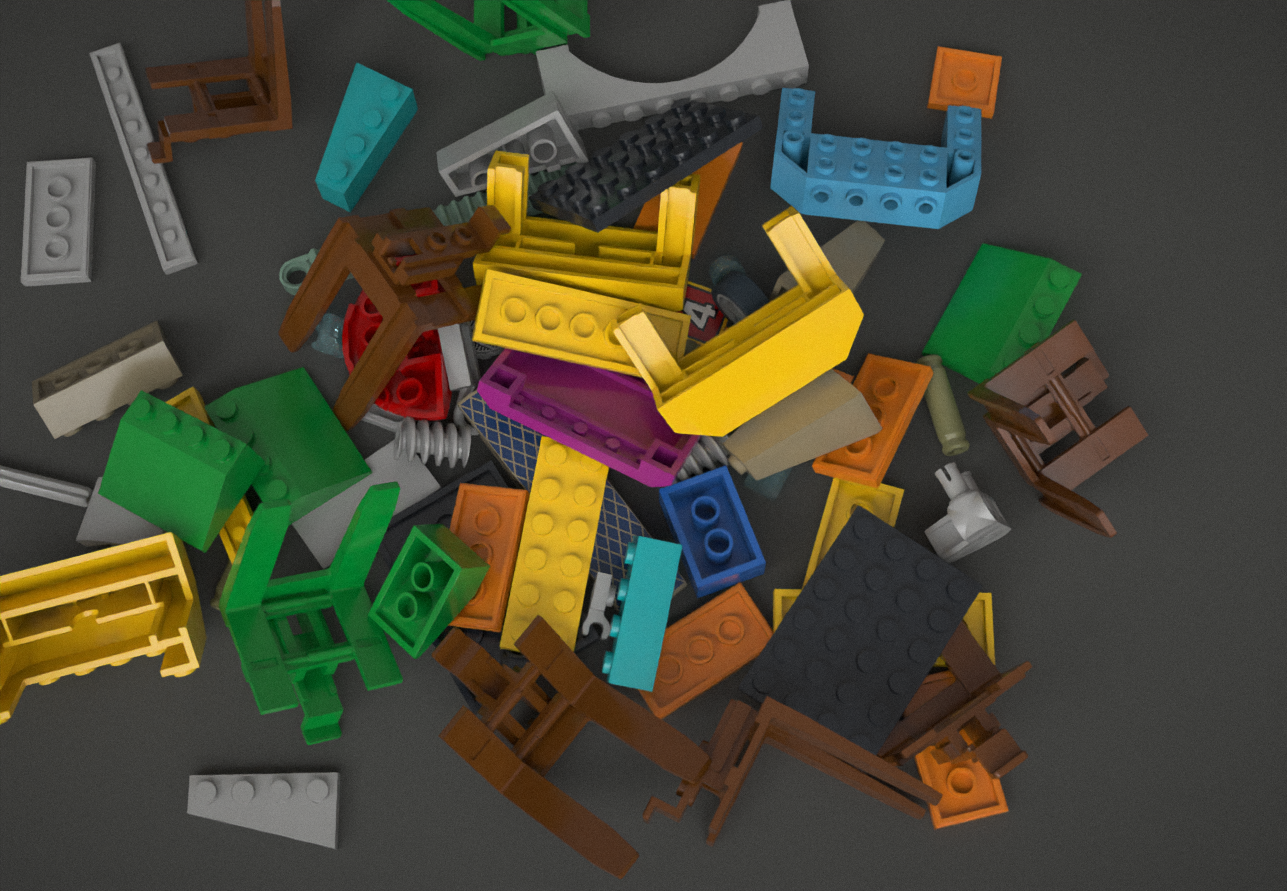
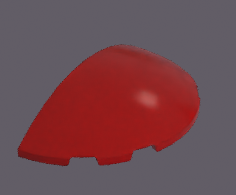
M408 256L395 258L397 260V267L399 266L403 258ZM437 279L410 284L417 293V297L446 292ZM364 290L361 291L355 304L350 303L348 305L343 324V355L349 374L353 371L383 321L382 315ZM438 329L421 333L374 402L375 405L385 411L403 416V418L410 416L414 420L421 421L424 419L433 421L447 418L452 390L449 387Z

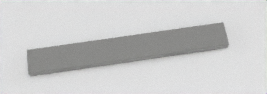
M119 42L90 52L89 54L163 271L168 275L198 264L164 164H154L148 152L147 143L156 141L124 48Z

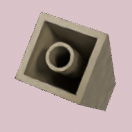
M858 220L820 248L835 273L854 294L874 263L885 239L865 221ZM789 270L779 276L770 295V302L798 285Z
M830 369L745 422L722 445L731 455L727 459L729 464L740 475L747 472L757 481L875 435L883 428L862 393L833 369Z

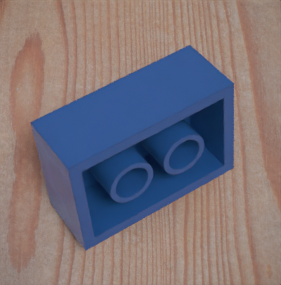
M726 465L659 489V503L675 544L683 545L680 556L697 598L764 574L766 561Z

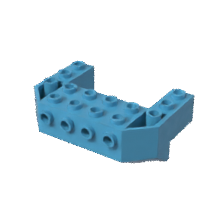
M782 88L770 188L801 214L940 229L973 210L981 177V109L969 106L948 105L941 136V147L925 146L898 141L888 142L811 133L815 91L801 88Z

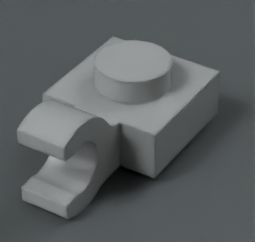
M598 572L595 576L587 618L582 624V635H588L589 626L593 623L601 625L602 640H605L609 635L610 624L604 617V611L606 606L612 607L617 587L611 585L612 575Z

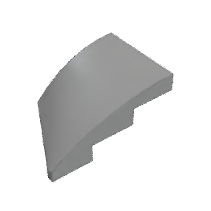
M98 477L76 541L86 547L107 544L118 546L168 532L99 495L98 491L103 477Z

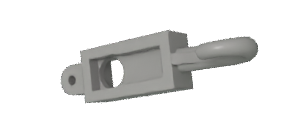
M469 321L438 328L450 390L459 391L453 411L454 424L458 430L462 425H467L471 435L476 436L479 433L472 425L467 424L464 414L457 405L459 401L478 388V383L481 379Z

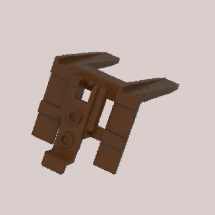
M245 0L248 39L247 57L145 68L151 89L188 86L193 104V113L164 116V120L157 121L160 141L147 143V149L154 164L173 162L172 142L184 141L191 143L204 138H229L237 134L293 129L280 0H265L266 33L262 0ZM245 79L250 91L210 95L205 83Z
M494 205L478 207L469 222L444 226L430 207L412 210L397 208L391 209L386 214L367 217L352 215L339 217L292 300L278 334L291 353L299 351L316 329L350 272L382 315V323L342 387L332 410L345 431L352 430L368 413L421 333L476 320L482 284L463 288L455 272L465 258L474 257L475 254L490 252L501 235L510 233V225ZM408 256L404 257L399 266L397 267V260L395 258ZM437 279L446 292L417 297V293L410 284Z
M1071 320L1042 342L1033 345L1021 357L990 379L987 378L967 392L971 399L983 404L988 412L982 415L1026 483L1043 494V497L1038 500L1041 506L1096 534L1112 538L1117 532L1105 513L1086 498L1073 492L1072 489L1148 436V433L1130 406L1125 407L1095 428L1082 407L1108 388L1104 380L1108 378L1109 373L1096 355L1076 320ZM1076 363V367L1067 372L1065 375H1061V372H1063L1068 367ZM1074 430L1080 440L1045 464L1039 454Z
M961 621L939 655L955 677V682L901 721L898 720L876 756L893 766L898 765L900 767L930 745H934L935 749L930 753L938 765L946 762L956 764L971 759L973 763L979 761L992 779H999L1028 758V754L1025 750L1022 751L1006 728L999 729L1001 724L993 712L988 714L985 708L995 702L998 696L1025 678L1026 675L1024 673L1033 666L1029 661H1025L1000 673ZM962 729L965 730L973 743L970 745L960 735L959 731Z
M540 615L535 617L513 644L529 661L522 669L516 665L513 669L505 664L501 666L481 645L466 636L459 628L453 627L432 652V657L443 668L455 675L476 696L475 700L482 706L477 713L482 718L479 720L463 705L438 736L502 796L590 863L616 878L622 879L639 858V853L612 827L545 779L544 776L588 721H593L664 770L692 784H695L712 763L710 756L686 735L597 678ZM540 674L558 691L552 699L535 683ZM520 699L539 714L536 719L530 718L527 722L530 727L527 730L509 714ZM495 730L513 746L511 750L493 733Z
M767 696L759 712L739 700L737 702L731 699L710 742L703 739L699 745L712 759L710 766L695 784L682 779L675 794L681 797L676 808L651 796L642 817L643 821L649 824L655 811L680 823L687 807L693 806L701 788H704L719 796L720 805L709 825L708 831L710 834L706 840V844L713 847L765 743L918 820L923 818L926 809L840 759L935 806L940 802L943 794L804 714ZM748 739V749L737 768L734 765Z

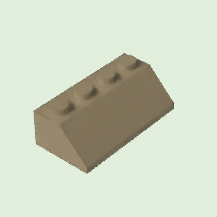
M156 320L32 381L33 405L54 439L62 435L68 437L79 432L84 424L94 419L97 421L104 420L110 417L115 412V409L125 404L131 405L141 390L149 393L157 388H169L183 374L160 324Z

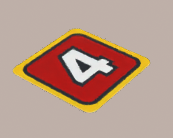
M688 281L683 309L677 312L691 315L687 339L703 345L724 331L728 319L724 317L715 304L711 293L712 289Z

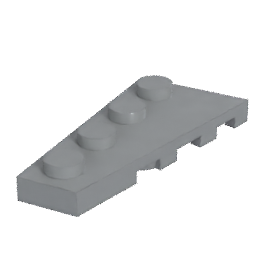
M338 772L190 775L187 813L338 850L340 774Z

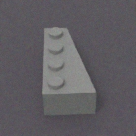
M554 91L436 152L439 173L455 197L487 189L488 166L495 151L529 154V174L546 169L547 172L560 170V166L573 162L577 164L589 162L584 142Z

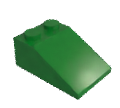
M444 524L414 525L368 615L414 659L420 658L475 596L490 565Z

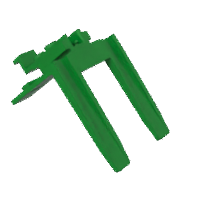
M387 0L412 20L479 61L485 60V54L492 52L500 56L518 53H533L536 55V51L541 50V48L567 45V36L572 34H579L583 38L590 37V14L587 13V0H474V23L434 0ZM504 4L517 13L516 30L504 32Z
M397 481L369 487L356 508L328 569L271 580L269 579L288 528L291 504L288 499L259 504L247 525L225 583L218 606L224 623L230 630L242 663L241 669L246 682L250 684L260 714L264 715L298 707L299 699L305 714L300 728L307 745L338 739L342 735L338 721L344 709L332 678L338 663L355 659L368 691L400 684L403 681L383 629L368 615L372 603L364 586L365 579L396 508L400 492V486ZM334 607L346 636V642L334 643L321 609ZM296 614L303 634L293 635L286 616Z

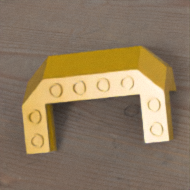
M495 151L487 172V205H494L510 225L511 231L509 234L501 235L490 252L476 254L473 261V269L477 285L483 284L485 271L489 269L673 312L683 309L694 243L700 175L690 174L661 193L658 232L608 226L597 233L564 220L527 216L529 154Z
M793 206L762 224V227L798 285L692 352L677 360L641 303H638L610 321L613 333L650 387L657 410L675 433L723 437L847 359L864 314L850 288L835 273L801 215Z
M168 532L0 576V725L12 717L25 687L34 683L47 685L57 681L61 676L72 673L81 676L94 671L99 666L106 664L119 666L129 662L133 657L144 654L148 657H153L164 652L165 655L160 668L162 677L173 674L175 677H182L191 674L196 668H200L207 637L196 580L183 541L177 535Z

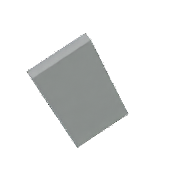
M93 157L27 162L21 283L25 287L92 282L96 162Z
M395 439L365 459L372 474L292 523L324 570L330 567L356 508L370 486L394 481L398 482L400 492L392 517L442 489L427 467L422 464L417 454L412 462H408L406 451H402L399 459L394 460Z

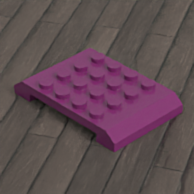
M505 348L478 383L477 392L490 409L649 487L671 486L702 436L675 433L657 410L652 391L644 378Z

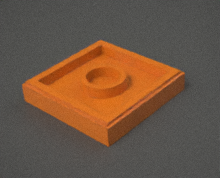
M938 46L927 108L947 111L948 105L969 106L981 109V117L992 119L1002 56Z

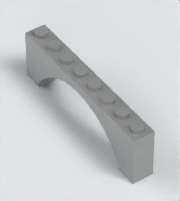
M790 0L758 6L757 20L753 28L732 54L713 68L680 81L641 83L616 78L582 62L569 52L568 45L536 51L544 95L554 91L577 131L591 127L604 128L615 122L625 120L632 122L644 116L663 114L671 109V105L674 102L684 98H688L690 102H729L741 96L751 94L763 95L770 90L780 88H796L801 84L807 83L809 64Z

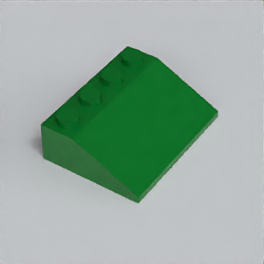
M982 243L921 355H939L942 358L941 365L978 384L987 378L990 379L1025 354L1024 352L1033 345L1049 337L1082 274L1050 258Z
M304 367L235 388L204 407L218 430L246 443L266 461L252 482V486L263 503L283 499L289 500L291 512L288 526L372 474L371 469Z
M141 390L120 420L98 494L158 528L174 533L182 541L206 553L266 461L246 443Z

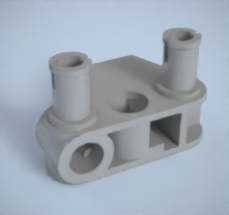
M955 462L944 466L947 472L943 471L942 468L935 472L936 478L939 479L951 500L947 508L948 514L924 531L938 557L949 564L1000 539L1011 530L994 499L980 491L970 471L960 473Z

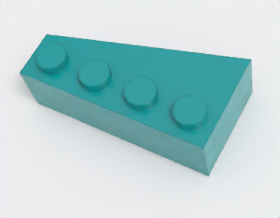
M356 62L315 179L322 199L351 213L416 114L418 107L413 89Z
M633 536V541L628 542L624 563L628 564L626 578H621L617 593V600L621 601L619 615L613 614L609 636L614 637L612 652H605L602 665V673L607 674L606 680L608 683L650 692L653 691L683 545L642 536Z

